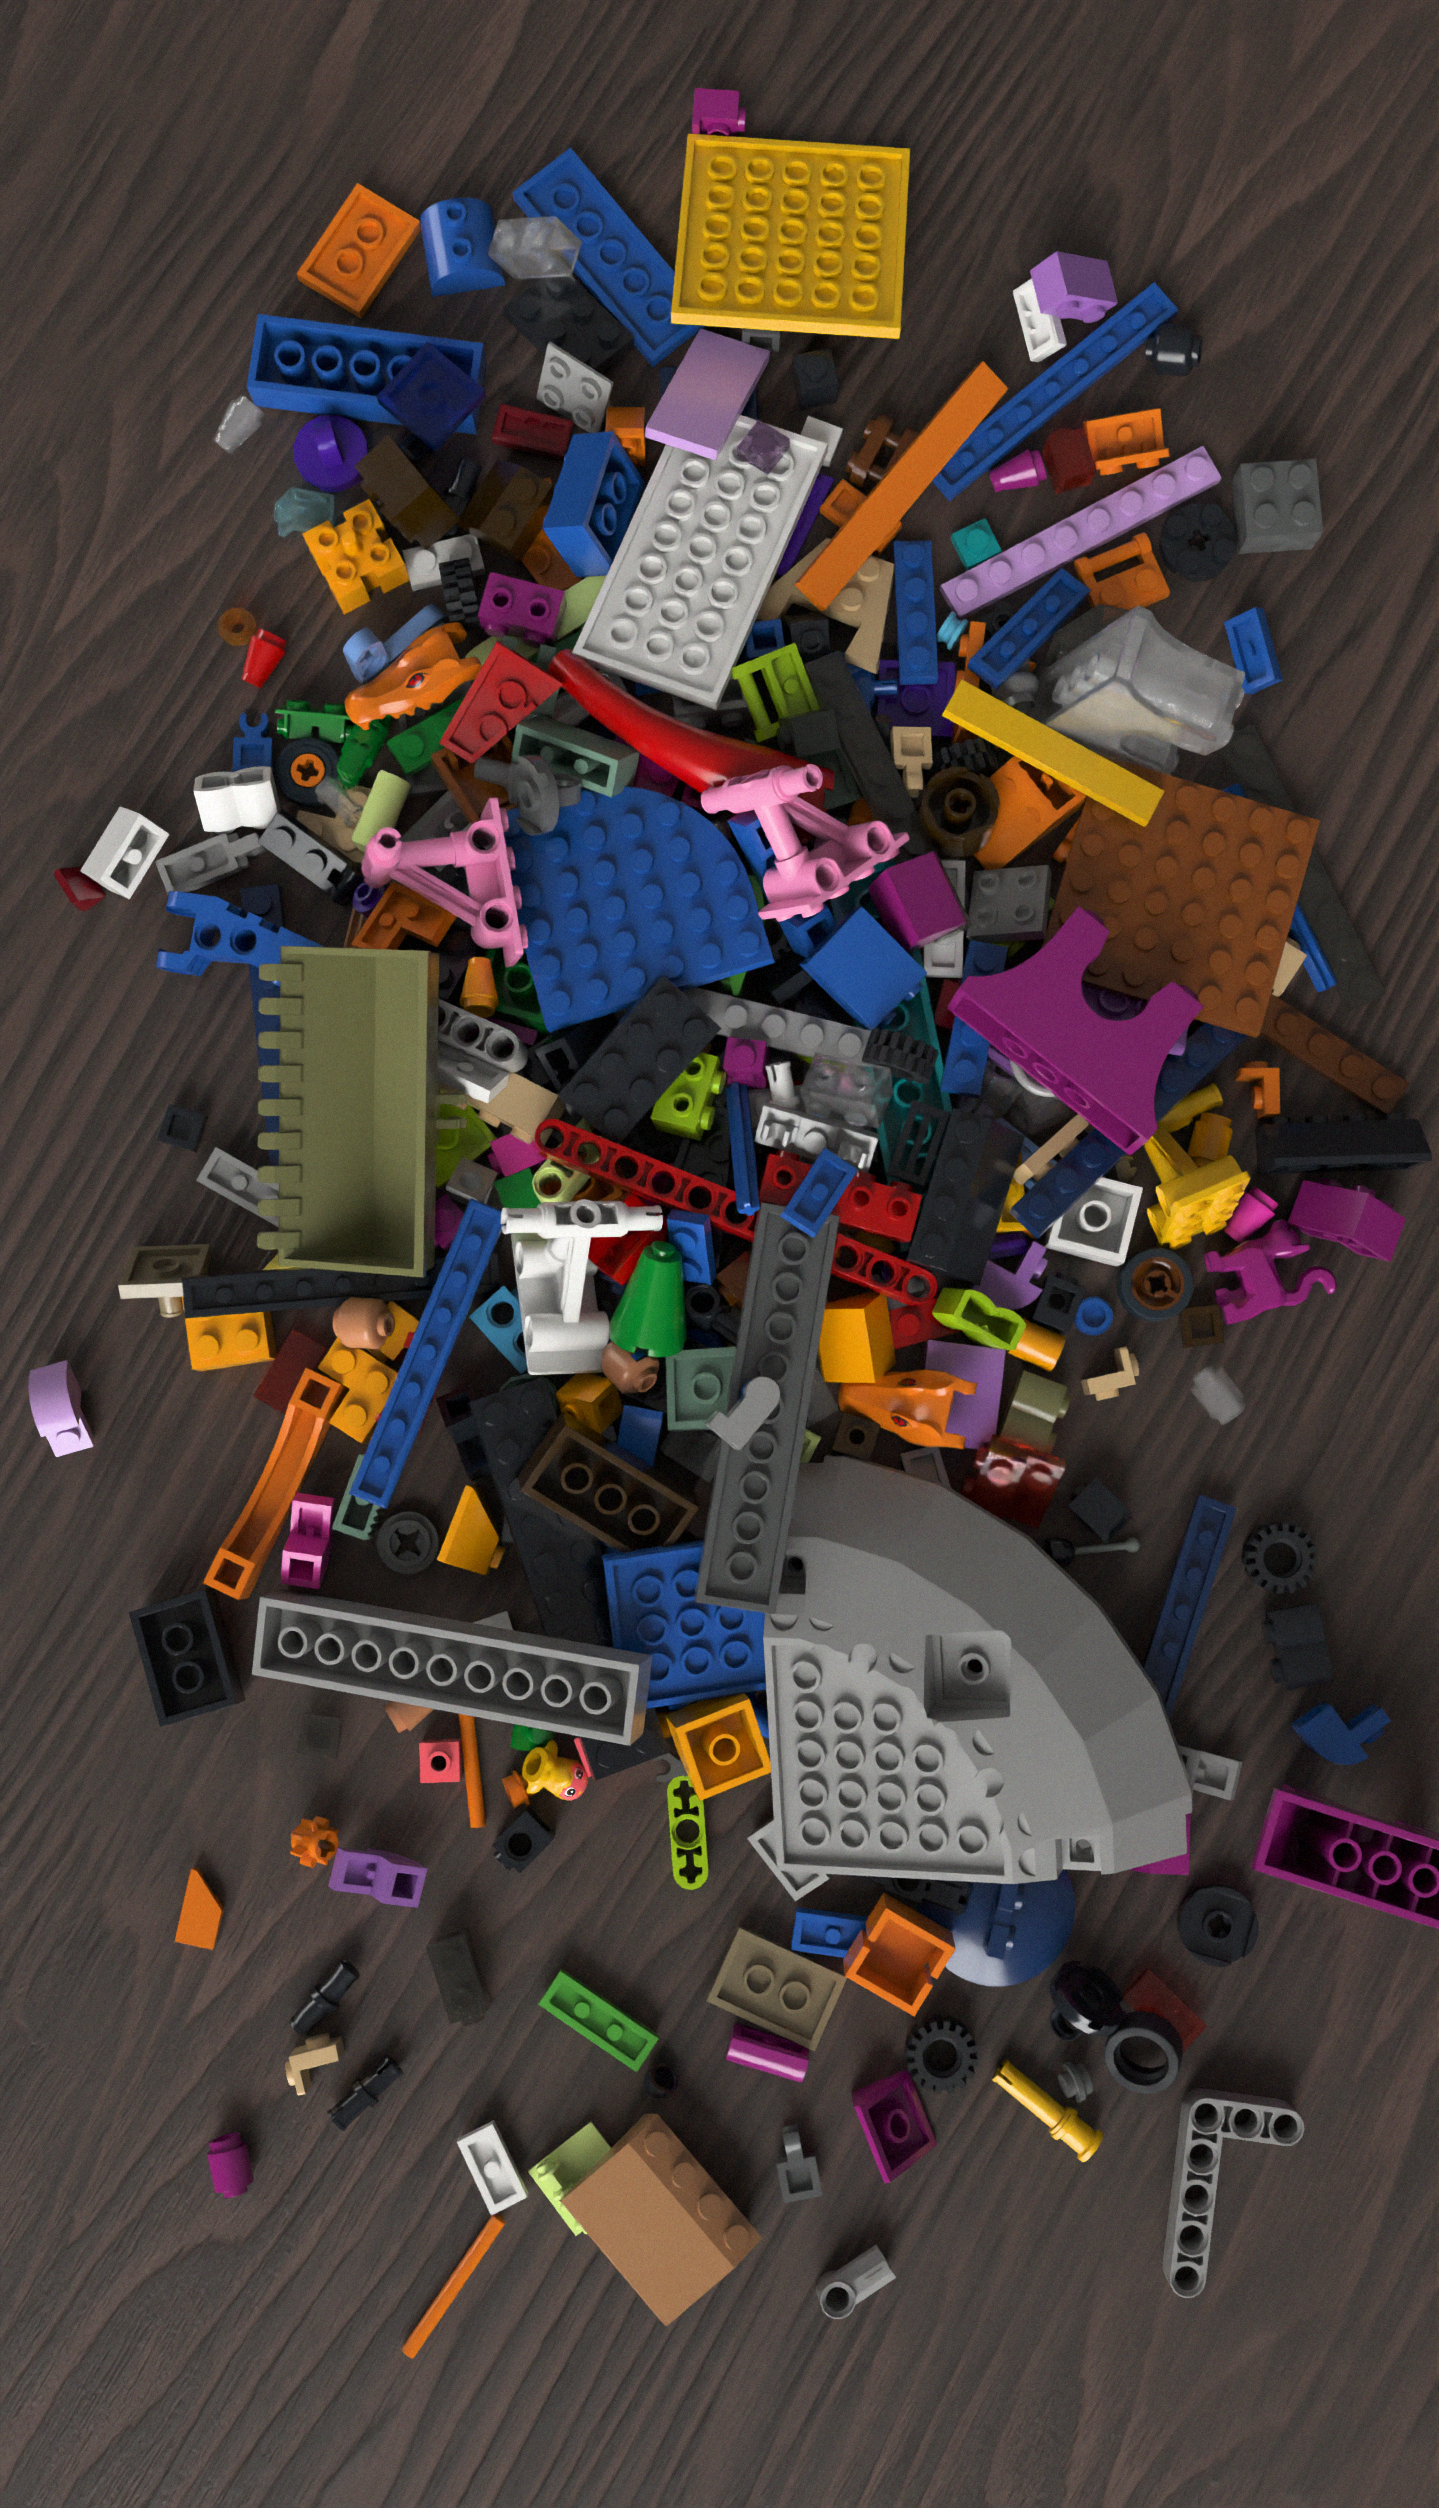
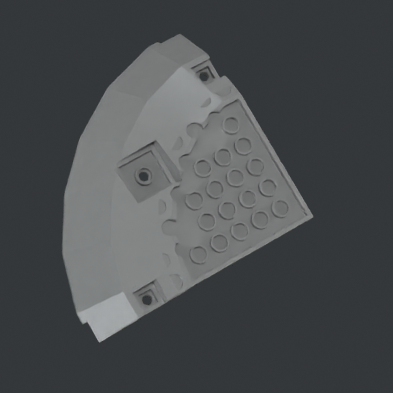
M827 1454L824 1456L823 1463H800L775 1614L765 1613L763 1634L777 1871L1019 1884L1056 1880L1062 1869L1101 1871V1875L1113 1874L1187 1854L1186 1814L1192 1813L1194 1809L1193 1788L1159 1690L1102 1606L1028 1535L943 1483L847 1454ZM793 1557L801 1559L803 1563L802 1569H796L792 1565ZM969 1660H979L983 1666L982 1671L973 1672L969 1668ZM1085 1839L1089 1841L1091 1849H1082L1078 1845V1840Z

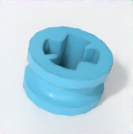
M953 611L949 614L936 636V642H945L947 649L950 651L955 647L961 633H964L969 623L966 619L958 620L956 618L957 614Z

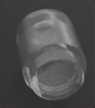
M1210 1365L1192 1378L1195 1385L1190 1390L1212 1420L1217 1419L1221 1425L1231 1421L1247 1408L1242 1401L1244 1396L1222 1367L1214 1370Z

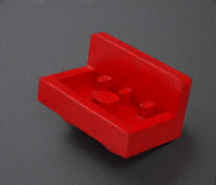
M627 1192L620 1200L626 1203L627 1207L646 1206L631 1192ZM663 1216V1224L660 1231H628L622 1237H591L588 1259L601 1272L623 1286L630 1279L643 1248L652 1245L656 1241H665L668 1234L666 1218Z

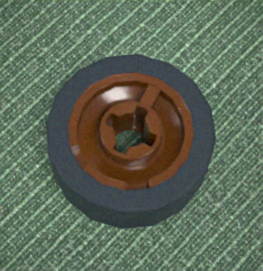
M1148 1248L1132 1255L1122 1265L1117 1276V1294L1122 1306L1132 1316L1143 1321L1159 1322L1178 1315L1188 1305L1193 1294V1275L1189 1265L1179 1254L1166 1248ZM1150 1278L1160 1280L1161 1289L1159 1291H1149L1151 1289L1150 1282L1148 1281Z

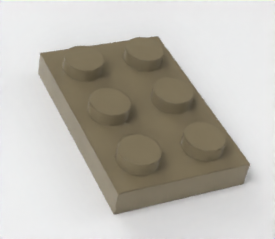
M739 1925L706 2001L815 2052L847 1977L836 1969Z

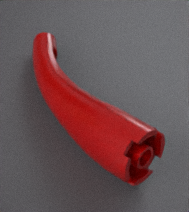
M572 649L562 650L552 659L548 672L565 682L561 687L581 707L639 753L702 794L707 788L720 787L727 779L732 777L751 775L766 769L772 770L782 765L796 769L813 764L822 773V785L816 791L799 793L798 797L821 811L827 812V809L823 808L825 801L824 789L833 791L835 777L833 770L772 748L712 733L675 719L621 689L586 660L572 653ZM792 823L801 843L807 844L808 839H814V835Z

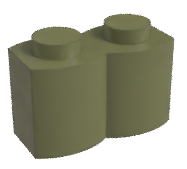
M1020 1370L998 1426L995 1443L1041 1460L1043 1453L1049 1455L1057 1437V1433L1052 1431L1054 1422L1057 1417H1064L1070 1403V1396L1065 1395L1067 1386L1025 1370Z

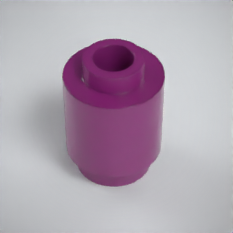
M239 2132L221 2135L208 2142L210 2151L207 2152V2158L215 2193H224V2198H232L248 2191L247 2185L254 2181L246 2141L241 2140Z

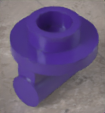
M365 882L361 883L354 893V909L365 916L367 920L388 887L384 885L380 888H372Z

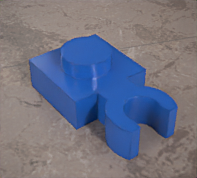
M241 713L239 725L244 737H234L232 772L250 767L265 766L271 767L273 773L274 743L272 738H265L270 730L267 715L261 714V723L257 727L248 726L246 713Z

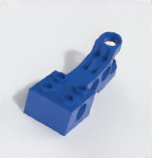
M169 891L165 911L184 917L195 918L190 950L184 951L183 954H178L159 948L156 968L174 973L201 976L212 961L251 964L259 968L262 963L280 964V946H324L283 927H280L278 933H275L276 924L250 912L245 919L242 917L245 910L218 897ZM220 931L221 938L219 942L213 946V936L216 932ZM256 935V945L252 950L248 951V941ZM280 981L271 982L277 986H280Z

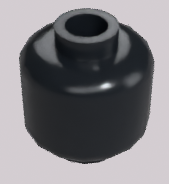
M1162 324L1156 330L1155 337H1148L1146 361H1152V367L1157 375L1187 376L1191 373L1193 367H1199L1203 344L1202 335H1197L1192 325Z

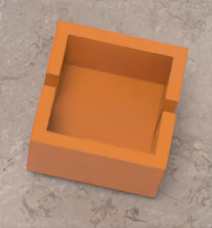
M883 1893L865 1922L867 1932L861 1929L843 1959L845 1977L915 2017L933 1987L931 1976L938 1979L956 1949L953 1934L948 1929Z

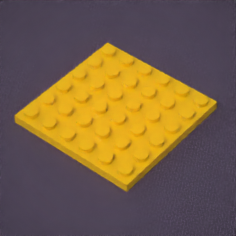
M688 134L671 323L899 339L910 149Z

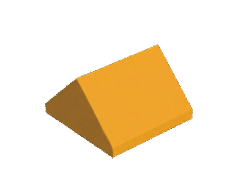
M871 1291L825 1304L818 1347L822 1380L824 1382L875 1383L896 1364L886 1296Z

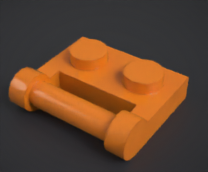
M1145 532L1133 536L1131 542L1089 559L1084 556L1074 561V569L1079 581L1091 590L1087 600L1099 626L1163 600L1170 594L1168 585L1152 552L1151 542ZM1137 555L1140 565L1096 582L1093 573Z

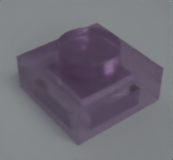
M758 420L738 445L737 456L769 475L790 448V438Z

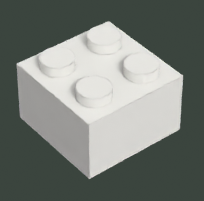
M1102 1177L1046 1231L1043 1246L1050 1250L1116 1267L1124 1264L1143 1188Z

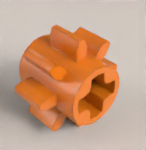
M316 1816L313 1821L303 1818L301 1819V1824L291 1833L292 1850L290 1853L301 1857L300 1864L314 1868L316 1862L328 1865V1860L336 1854L339 1846L337 1837L339 1830L329 1827L330 1820Z

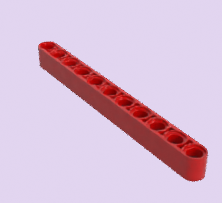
M547 1119L536 1128L533 1136V1145L537 1153L544 1158L667 1208L709 1215L710 1225L753 1242L758 1211H755V1214L752 1216L745 1214L744 1220L740 1224H734L726 1217L725 1210L727 1205L730 1203L736 1204L735 1191L561 1120ZM546 1129H555L562 1136L561 1146L554 1149L547 1148L541 1142V1133ZM583 1144H592L599 1152L598 1161L592 1164L584 1163L578 1157V1148ZM619 1159L630 1160L636 1169L634 1177L630 1179L619 1177L615 1172V1162ZM655 1174H665L670 1178L672 1188L669 1193L660 1194L652 1187V1177ZM698 1188L706 1192L708 1195V1205L706 1208L697 1209L691 1205L688 1197L692 1189ZM837 1233L830 1274L906 1305L913 1306L927 1303L935 1296L937 1282L933 1274L928 1270ZM840 1247L848 1249L853 1257L852 1264L847 1269L840 1267L835 1260V1253ZM876 1262L883 1263L888 1269V1278L884 1283H879L872 1277V1266ZM913 1276L921 1279L924 1284V1293L919 1298L912 1296L908 1291V1282Z

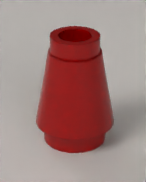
M259 628L256 636L251 635L243 674L240 679L262 689L264 682L267 681L286 654L284 647L287 642Z

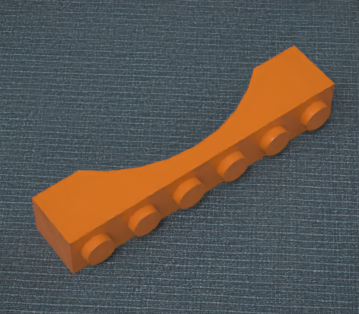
M305 1368L288 1404L282 1427L264 1471L240 1517L220 1546L205 1577L204 1584L237 1600L250 1597L290 1513L295 1493L300 1492L330 1429L331 1424L329 1421L343 1401L349 1388L325 1374Z

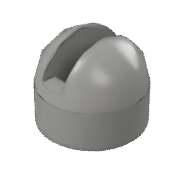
M1126 1154L1106 1173L1108 1179L1123 1183L1131 1180L1137 1170V1167H1130L1129 1162L1134 1160L1133 1157Z

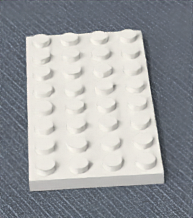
M740 415L717 460L666 444L572 653L583 658L595 668L717 710L732 676V668L738 662L826 458L828 444Z

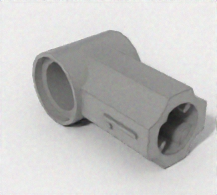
M876 2244L837 2271L831 2270L824 2273L817 2282L816 2293L822 2310L828 2317L843 2319L853 2312L856 2304L895 2279L896 2276ZM834 2287H841L846 2290L844 2297L838 2302H830L826 2299L827 2293Z

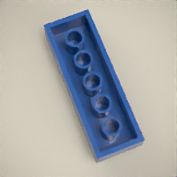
M258 314L247 389L254 405L259 407L320 415H338L344 418L412 427L421 426L427 429L432 426L435 430L477 435L487 360L483 343Z

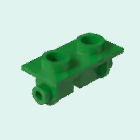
M287 700L286 705L275 709V713L284 714V719H278L277 733L283 734L285 739H313V726L319 727V740L344 744L354 725H348L351 719L346 713L345 704L325 703L324 709L309 708V701Z

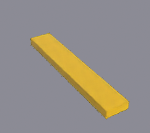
M962 679L942 714L943 717L1143 827L1148 824L1165 792Z

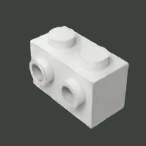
M120 806L80 871L108 890L130 899L169 834L143 815Z

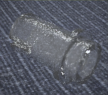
M329 776L315 790V793L318 795V801L321 804L326 803L349 826L358 820L354 814L357 813L361 816L364 808L342 788L343 783L339 779L334 780Z

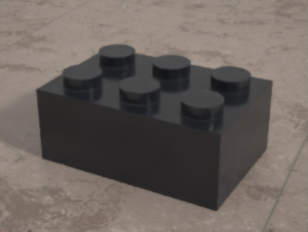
M208 1588L129 1612L160 1727L231 1707L246 1700L214 1588Z

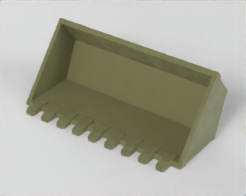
M280 946V964L262 963L259 966V978L261 980L280 981V998L262 997L259 1000V1012L261 1014L280 1015V1031H262L258 1036V1044L261 1048L280 1049V1065H261L258 1069V1079L261 1082H279V1099H260L258 1102V1113L260 1115L279 1116V1132H261L258 1135L259 1148L279 1150V1165H267L258 1168V1180L260 1182L279 1183V1198L260 1199L257 1209L258 1214L261 1216H279V1229L277 1232H260L257 1236V1245L264 1250L278 1249L279 1266L425 1277L426 1271L435 1266L436 1143L439 1141V1129L466 1128V1118L460 1116L439 1118L440 1104L462 1105L467 1103V1094L440 1093V1081L437 1080L439 953L421 950Z

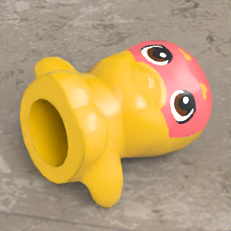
M550 1740L545 1748L536 1747L532 1749L525 1758L522 1768V1775L528 1782L526 1789L528 1794L533 1795L545 1787L556 1797L567 1801L577 1799L583 1794L589 1777L584 1765L579 1761L557 1756L558 1746L554 1740Z

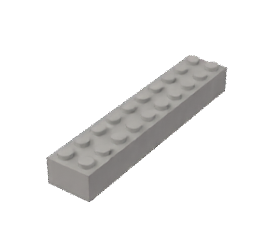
M278 1589L260 1597L252 1675L630 1746L643 1735L653 1655Z

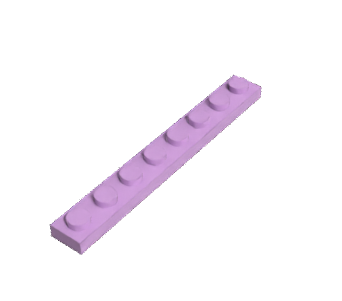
M1201 446L941 585L940 592L950 610L957 614L956 618L961 621L1217 485L1222 477L1204 446Z

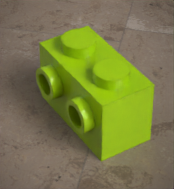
M700 1052L655 1102L651 1120L656 1130L701 1141L704 1129L710 1130L713 1123L715 1108L711 1106L715 1094H721L725 1085L726 1072L723 1071L719 1057Z

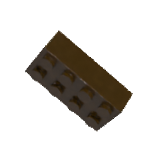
M562 1411L518 1475L520 1491L622 1553L658 1546H673L699 1509L693 1491Z

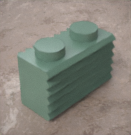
M359 1454L332 1529L362 1540H368L376 1537L374 1531L379 1529L377 1524L381 1522L379 1516L384 1515L382 1511L384 1508L349 1494L365 1455Z

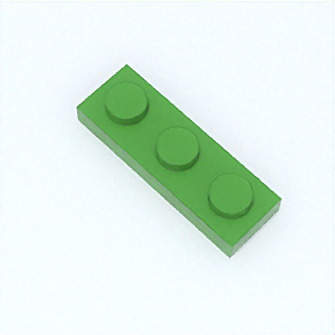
M563 1968L560 1969L538 2004L635 2072L639 2070L659 2039L657 2033Z

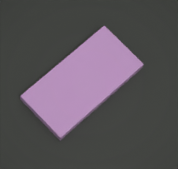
M700 328L645 427V437L717 460L769 362L770 351Z

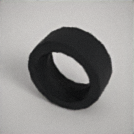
M1146 2011L1126 2013V2017L1113 2034L1108 2035L1104 2047V2062L1110 2075L1121 2086L1138 2093L1151 2094L1163 2091L1175 2081L1183 2058V2041L1177 2029L1166 2018ZM1132 2036L1147 2037L1164 2049L1167 2060L1164 2065L1159 2067H1141L1131 2062L1121 2050L1122 2040Z

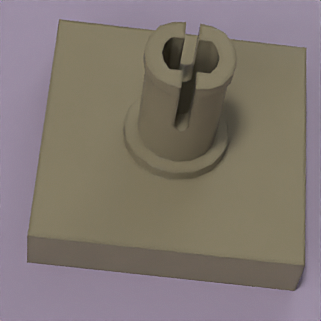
M210 1244L133 1247L118 1284L120 1299L158 1298L161 1316L172 1318L181 1315L184 1310L181 1277L207 1274L212 1258Z

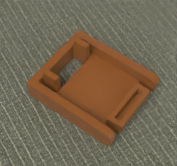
M507 734L489 749L492 754L488 755V758L508 764L514 762L511 761L514 745ZM446 747L431 755L432 765L470 825L480 821V816L489 798L497 797L499 808H505L506 811L518 808L517 804L510 805L508 792L505 791L503 786L475 779L474 769L476 762L459 769L458 759L462 757Z

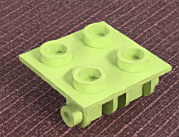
M592 2121L528 2170L529 2174L575 2236L582 2231L584 2234L587 2233L559 2200L611 2149Z

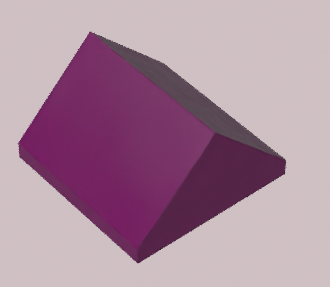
M934 851L885 869L867 888L887 932L908 954L968 923L942 864Z
M908 2070L900 2071L851 2092L854 2108L884 2183L892 2182L938 2145Z

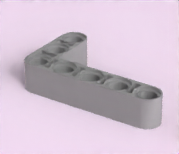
M441 999L438 1000V1015L444 1013L446 1016L443 1024L438 1027L439 1042L508 1073L517 1072L525 1066L528 1060V1049L513 1032ZM478 1028L480 1030L478 1038L471 1043H465L468 1032ZM514 1044V1050L510 1056L502 1059L499 1058V1053L503 1046Z
M1194 2088L1184 2096L1181 2106L1163 2256V2272L1171 2288L1178 2296L1193 2298L1202 2292L1206 2283L1223 2137L1292 2146L1302 2138L1304 2122L1301 2116L1286 2101L1205 2088ZM1203 2103L1211 2104L1212 2110L1208 2117L1204 2119L1195 2118V2111L1199 2105ZM1242 2109L1251 2110L1250 2119L1246 2123L1239 2125L1234 2123V2118L1238 2111ZM1290 2115V2122L1286 2128L1282 2130L1274 2129L1275 2120L1279 2116ZM1198 2144L1207 2145V2151L1203 2157L1199 2159L1190 2158V2152L1194 2146ZM1190 2186H1202L1201 2194L1197 2198H1185L1186 2190ZM1190 2225L1197 2226V2232L1193 2238L1188 2240L1180 2238L1181 2231L1185 2227ZM1184 2266L1193 2268L1191 2275L1187 2279H1175L1176 2272Z

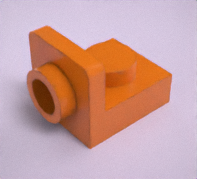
M1263 1061L1244 1063L1245 1068H1240L1234 1073V1081H1257V1086H1252L1251 1107L1252 1109H1257V1119H1268L1278 1116L1280 1114L1279 1068H1268V1062Z

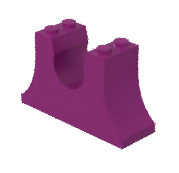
M1078 906L1052 939L1040 951L1022 964L999 974L980 977L968 976L955 993L947 1009L1128 1155H1132L1158 1129L1154 1112V1096L1162 1065L1175 1042L1204 1006L1197 1001V995L1190 988L1184 985L1178 986L1172 981L1151 996L1131 1019L1113 1021L1096 1014L1083 997L1081 981L1084 973L1099 956L1110 931L1104 927V921L1096 913L1090 910L1084 911Z
M1283 1783L1282 1789H1273L1251 1864L1252 1869L1439 1929L1438 1833L1395 1819V1823L1336 1803L1320 1794Z

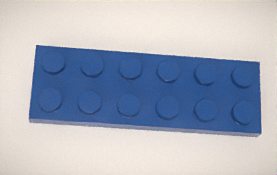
M571 147L512 192L513 200L599 304L635 337V347L652 367L694 336L700 328L703 329L705 327L702 325L671 323L675 272Z

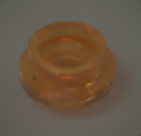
M229 609L219 619V634L229 645H246L250 642L251 635L255 636L257 626L255 619L245 609ZM235 624H244L242 632H232V627Z

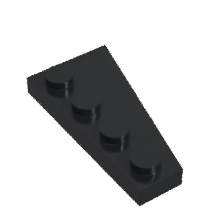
M712 1104L711 1107L715 1108V1114L710 1130L704 1129L701 1141L683 1137L673 1167L728 1189L732 1155L728 1111L725 1107ZM670 1178L668 1179L663 1194H667L671 1191L672 1182ZM695 1188L689 1192V1202L693 1207L697 1209L706 1208L708 1205V1195L705 1191ZM659 1205L662 1209V1212L659 1214L667 1219L672 1209ZM711 1225L716 1269L721 1270L724 1230ZM667 1234V1237L664 1242L670 1243L669 1234Z

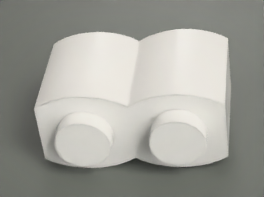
M259 766L235 772H214L195 778L193 791L204 831L228 834L241 826L265 829L276 813L281 810L271 767Z

